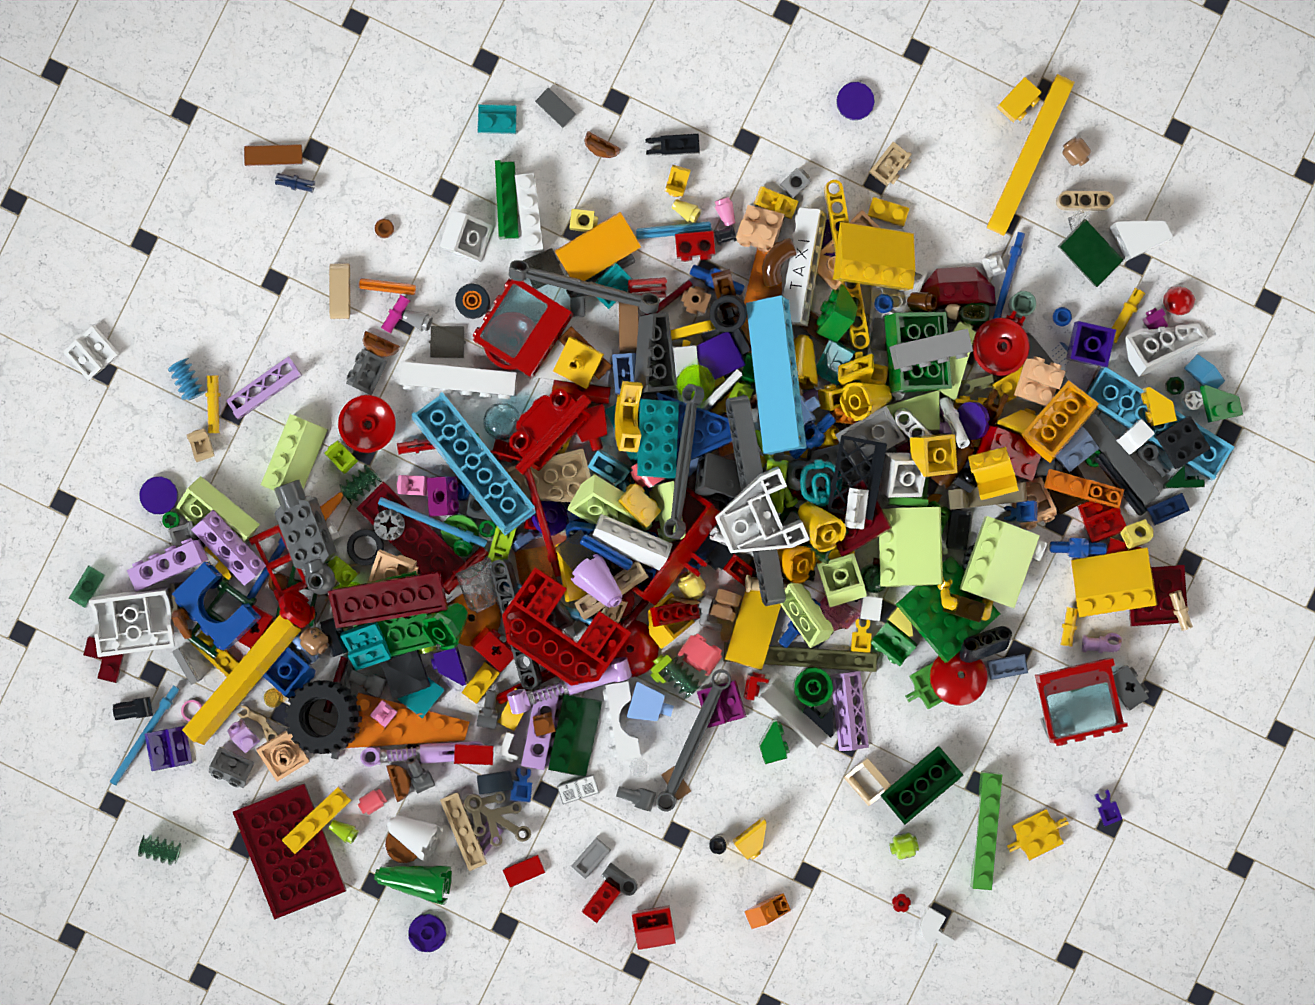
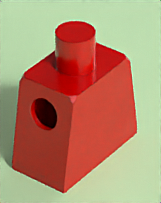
M601 404L585 409L591 416L576 431L582 443L590 442L592 452L603 449L601 437L608 435L604 405Z

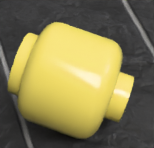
M686 571L680 575L678 587L685 598L696 600L703 596L706 584L701 575L697 577L691 571Z

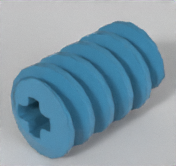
M186 358L171 365L168 371L175 372L171 378L178 379L174 384L175 386H181L178 389L179 393H184L181 399L189 401L206 392L199 391L202 384H195L199 378H192L196 371H189L192 363L186 364L185 362L189 359Z

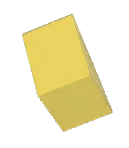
M896 607L887 620L892 622L907 636H913L912 623Z

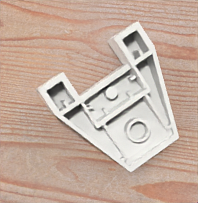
M778 466L759 474L715 516L730 553L792 548L810 540L801 520L784 527L781 524L769 494L787 487Z

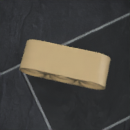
M1064 191L1056 198V205L1061 210L1104 211L1114 203L1113 195L1107 191ZM1062 196L1069 197V205L1062 204ZM1082 196H1086L1089 199V205L1085 206L1081 203L1080 199ZM1101 196L1108 199L1109 203L1107 206H1103L1100 203Z
M330 264V319H350V264Z

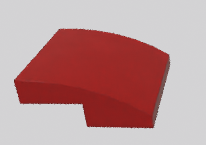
M1092 501L1077 506L1091 543L1120 534L1126 526L1120 512V507L1115 508Z

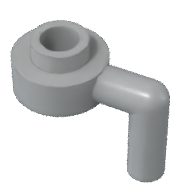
M706 595L705 598H701L700 601L702 603L699 604V608L702 609L699 624L721 632L722 624L708 620L714 603V596Z

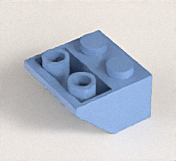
M636 353L612 355L615 395H620L623 381L634 382Z

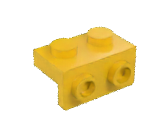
M637 484L628 485L625 488L627 491L618 502L646 528L661 510L657 507L656 501L644 493L645 491L641 486Z

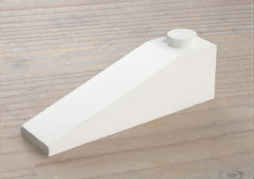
M1199 324L1177 325L1172 328L1140 329L1127 335L1125 340L1129 362L1138 377H1141L1208 341V338Z

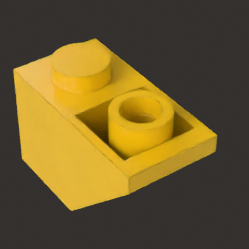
M1151 387L1143 389L1141 398L1143 404L1147 406L1148 411L1145 412V416L1151 426L1177 421L1173 401Z

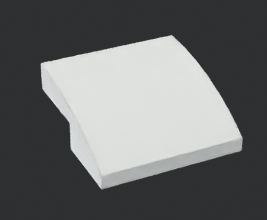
M95 325L91 326L63 352L88 381L119 355V352Z

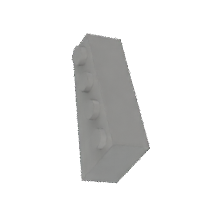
M968 328L889 347L894 369H901V372L912 370L914 365H919L920 368L930 366L932 361H938V364L950 361V357L956 356V359L968 357L967 353L973 351Z

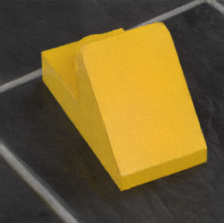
M869 354L839 365L838 381L842 385L857 379L862 383H869L874 371V355Z

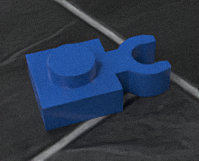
M1036 501L1016 502V508L1012 506L1004 507V510L1011 511L1010 516L1004 517L1006 521L1012 522L1015 519L1019 523L1037 521Z
M516 768L515 775L518 780L512 781L513 789L511 790L510 800L531 802L532 783L527 782V779L531 776V769H526L525 776H522L520 773L521 768Z

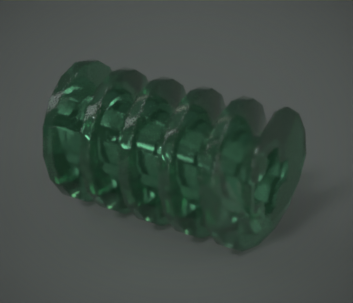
M367 465L363 466L365 472L357 470L358 477L354 474L351 475L352 482L348 479L345 480L347 486L339 484L342 494L351 505H353L351 499L359 500L357 494L365 496L364 489L368 492L371 491L369 485L377 486L375 480L382 482L376 472Z
M676 656L662 669L665 670L662 676L670 675L668 682L675 681L673 687L677 688L680 686L681 688L678 693L686 692L684 699H688L700 688L698 686L700 680H692L694 673L687 675L689 668L682 669L683 662L676 664L678 660Z
M152 834L147 839L143 835L138 856L142 857L145 854L146 859H150L153 855V861H157L160 857L161 863H165L168 859V865H172L174 861L176 864L181 851V843L179 842L177 847H174L173 840L167 845L166 838L162 843H159V836L152 841Z

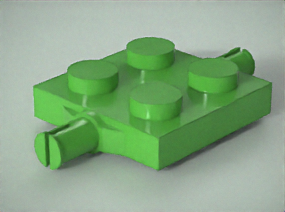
M933 662L909 675L914 684V691L905 695L906 698H909L907 699L908 702L919 697L927 709L943 702L935 694L930 683V670Z

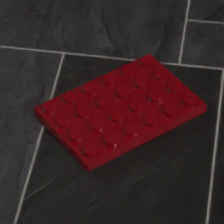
M305 783L233 811L234 818L274 920L347 891L323 828L296 854L282 841L315 809Z

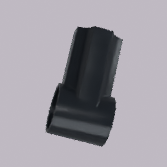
M334 617L320 622L322 632L329 639L328 644L332 656L335 657L349 652L340 637L341 632H344L343 627L336 628Z
M150 697L113 704L115 721L153 716Z

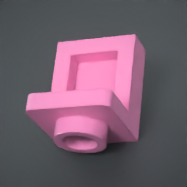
M399 475L397 493L427 496L428 477Z

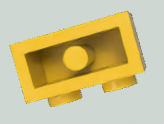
M1024 77L997 106V109L1013 123L1017 119L1021 121L1027 114L1025 110L1030 105L1034 107L1040 100L1038 96L1041 91Z
M1023 366L1018 371L992 384V389L998 390L997 397L999 400L1004 393L1008 395L1007 402L1017 397L1014 394Z
M853 381L837 386L836 384H828L824 386V389L818 390L819 402L821 404L820 409L833 411L835 408L841 407L840 397L843 396L844 392L842 389Z

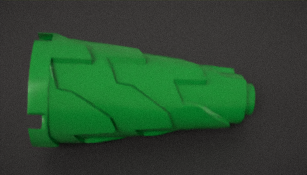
M381 866L375 871V880L380 885L388 886L405 894L445 905L448 898L443 896L444 893H450L452 871H449L451 869L450 866Z

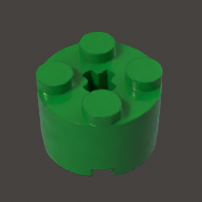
M808 667L796 675L793 690L796 697L803 704L813 707L822 705L829 700L833 691V685L830 676L825 671L816 667ZM815 681L818 689H813L812 692H810L808 684H813V682Z

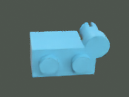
M598 450L588 468L615 483L614 486L626 492L625 488L631 485L627 478L632 469L603 450Z

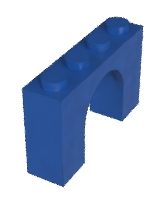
M210 561L203 562L172 595L175 597V602L188 611L187 615L189 618L199 623L202 632L208 636L210 635L218 649L228 650L261 616L248 603L243 604L224 622L212 619L205 610L204 597L206 592L223 575Z

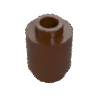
M912 292L907 298V306L913 312H930L937 307V297L930 292Z

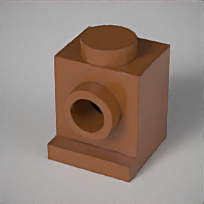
M551 712L533 716L536 736L556 732Z

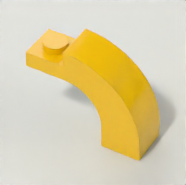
M623 381L620 395L617 396L615 437L619 451L638 452L641 433L638 427V408L643 388L640 382Z

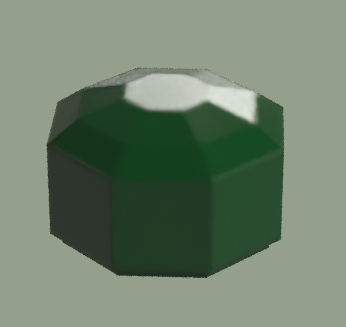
M1170 377L1165 383L1166 391L1170 395L1181 394L1185 389L1184 381L1180 377Z

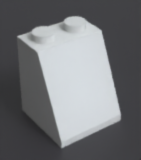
M1118 221L1109 227L1125 262L1173 239L1172 234H1174L1171 225L1166 224V221Z

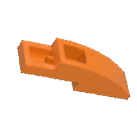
M1053 469L1048 470L1044 488L1058 491L1059 493L1115 508L1120 507L1124 493L1123 489Z

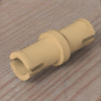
M1178 590L1170 593L1169 596L1175 609L1173 612L1174 615H1177L1181 631L1188 630V627L1192 628L1193 625L1188 614L1189 608L1185 605L1182 591Z

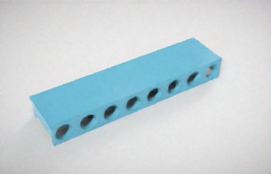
M781 295L748 302L746 307L763 454L774 455V453L795 449H806L789 300Z
M1102 367L1086 392L1087 395L1099 403L1097 410L1128 429L1138 420L1142 419L1155 433L1147 441L1165 451L1155 436L1180 422L1186 416L1175 410L1177 421L1151 426L1145 416V412L1148 410L1146 404L1142 402L1141 393H1143V390L1109 368ZM1195 423L1211 449L1186 465L1212 481L1215 480L1217 473L1234 449V446Z
M443 392L418 412L411 414L414 423L505 536L536 513L535 506Z

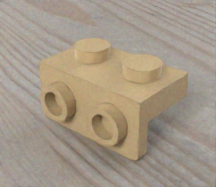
M892 142L869 173L886 186L889 183L894 184L900 177L898 174L900 169H906L912 160L909 158L912 154L910 152L907 153L895 142Z

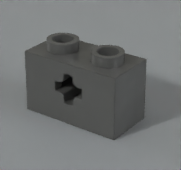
M1124 665L1113 672L1118 697L1127 710L1133 709L1149 698L1147 695L1148 689L1143 683L1140 684L1136 679L1138 674L1132 666L1129 668L1128 665ZM1127 682L1133 684L1131 686V691L1125 690V688L1127 687Z

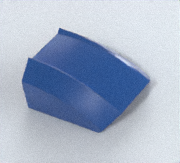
M287 647L263 677L285 697L290 698V696H295V690L302 688L303 684L310 682L314 678L316 670L291 648Z

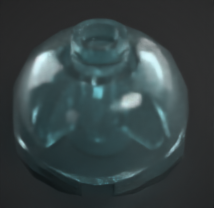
M499 402L493 404L484 414L483 425L485 431L496 440H509L512 434L518 431L516 424L520 414L514 406L508 403Z

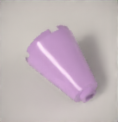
M599 554L593 555L594 558L591 560L586 558L573 571L574 578L571 577V580L575 585L608 608L618 606L622 601V593L604 558Z

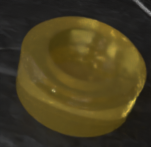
M276 688L269 689L264 694V702L271 708L280 706L284 700L283 694Z

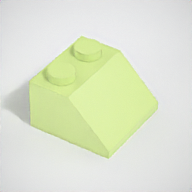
M854 553L830 560L828 564H817L829 607L867 597Z

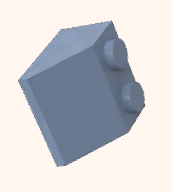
M1082 426L1055 458L1063 468L1070 472L1097 451L1099 447Z

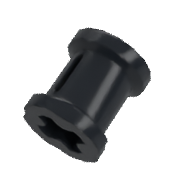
M729 225V228L723 230H714L718 246H722V243L728 241H737L733 225Z
M714 836L711 838L709 847L712 853L720 855L726 851L727 844L723 837ZM715 841H717L718 843L723 842L721 844L722 848L720 850L718 848H713L715 846Z

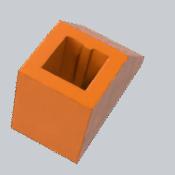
M784 893L758 903L744 912L751 929L768 925L790 912L791 909Z

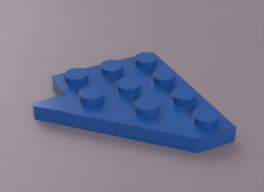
M658 393L656 394L658 400L679 403L677 467L687 403ZM697 407L691 460L732 442L728 418Z

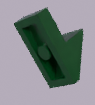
M1183 465L1163 484V489L1205 487V479H1199V476H1187V480H1185V465Z

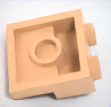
M748 205L737 232V242L744 247L754 246L763 252L770 251L777 244L785 214Z
M1034 356L1033 359H1026L1014 395L1047 406L1053 399L1056 389H1060L1066 371L1061 370L1062 366L1052 362L1050 365L1045 364V359Z
M1041 477L1026 483L1028 501L1037 502V521L1019 523L1021 529L1031 530L1037 526L1036 523L1041 521L1045 523L1050 522L1057 515L1056 507L1047 488H1044L1045 484ZM1010 503L1013 508H1016V503Z
M379 550L368 582L412 571L418 573L417 561L400 554L395 556Z

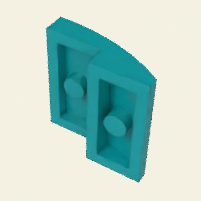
M377 622L367 623L341 632L340 637L349 651L348 657L356 671L391 659L387 643Z

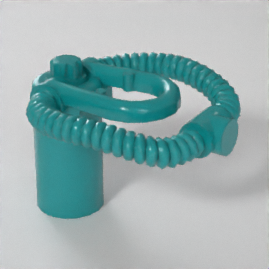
M817 459L803 467L802 476H800V488L803 497L808 502H812L819 507H824L829 503L831 492L830 477L825 473L814 475L812 478V489L807 493L806 476L807 472L811 469L828 467L835 471L836 465L834 463ZM819 477L826 479L825 491L818 490L816 486V480ZM842 478L837 480V488L840 492L842 488ZM835 489V492H834V496H836V495L838 494V492L836 491V489Z

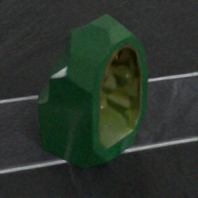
M984 303L965 305L959 310V317L967 324L980 327L989 321V305Z

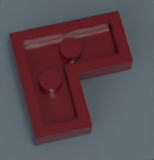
M87 637L83 655L102 660L97 679L117 683L124 654L98 657L95 638Z

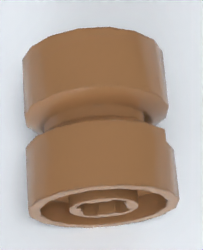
M718 589L715 597L717 603L713 604L710 615L734 622L736 615L735 607L739 606L742 596Z

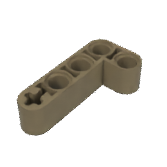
M1026 482L1017 483L1019 491L985 500L980 499L978 487H975L971 493L964 489L948 490L950 510L1028 501Z

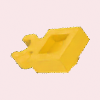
M856 619L855 626L858 632H852L851 651L870 653L872 633H866L870 626V620L866 619V625L861 627L859 619Z

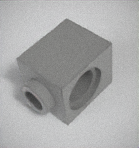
M796 168L780 183V187L794 199L810 184L808 180L810 176L803 169L799 170ZM799 178L802 185L794 187L791 184V180Z

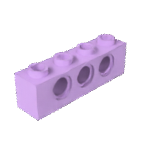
M214 510L208 513L191 529L244 586L266 567L259 557Z
M192 538L182 541V546L178 548L174 545L165 549L166 553L162 555L156 553L149 556V561L143 562V560L133 563V568L128 569L127 572L135 591L148 588L203 562L209 561L200 539L193 541ZM182 552L186 555L185 561L181 558ZM165 559L169 561V568L165 566ZM149 566H150V567L152 568V570H153V574H152V575H150L149 572H148Z
M559 695L552 697V699L547 698V701L544 699L542 702L538 701L537 704H533L521 766L544 770L545 766H549L551 755H548V749L553 747L555 736H551V733L536 736L533 716L541 715V707L549 706L556 728L558 717H555L556 709L560 710L562 698H559ZM535 744L543 745L544 752L536 754L533 751V746Z

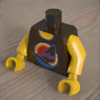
M944 577L943 584L937 585L941 590L943 612L975 622L986 621L990 618L994 601L983 598L981 603L951 594L949 588L952 580L949 579L946 582Z

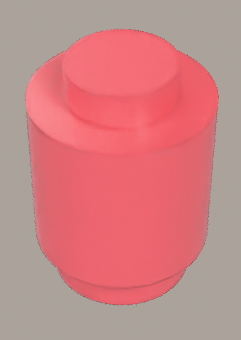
M379 788L359 798L360 803L357 805L363 814L367 812L370 815L383 807L384 803L388 801Z

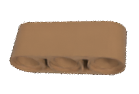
M619 302L620 354L636 353L638 306Z

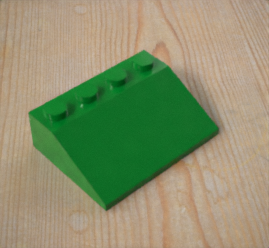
M908 312L884 316L890 392L952 389L950 361L939 364L938 361H932L930 366L922 368L919 365H914L912 370L901 372V369H894L889 348L894 345L948 333L946 312Z

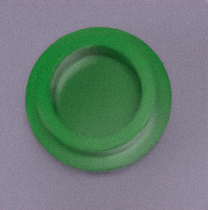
M457 540L453 545L455 554L460 557H467L473 549L470 543L464 540Z

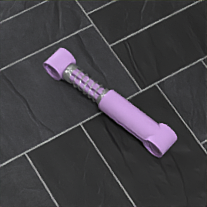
M619 657L612 660L599 681L571 686L561 680L559 683L554 682L553 685L549 684L547 687L544 685V688L539 687L538 690L534 689V691H526L525 689L514 690L507 694L512 714H520L528 711L531 708L530 705L537 704L538 701L542 702L544 699L547 701V698L552 699V697H557V695L562 696L563 693L565 695H573L610 682H621L631 678L632 674L627 657Z
M481 741L420 744V747H411V749L406 747V749L395 748L394 750L391 748L387 750L386 748L380 749V747H367L362 751L360 759L368 767L387 762L390 763V761L393 763L395 761L399 763L400 761L405 762L411 756H416L417 760L421 761V763L454 762V753L448 754V751H455V744H485ZM369 751L374 752L376 755V759L373 762L366 759V753Z

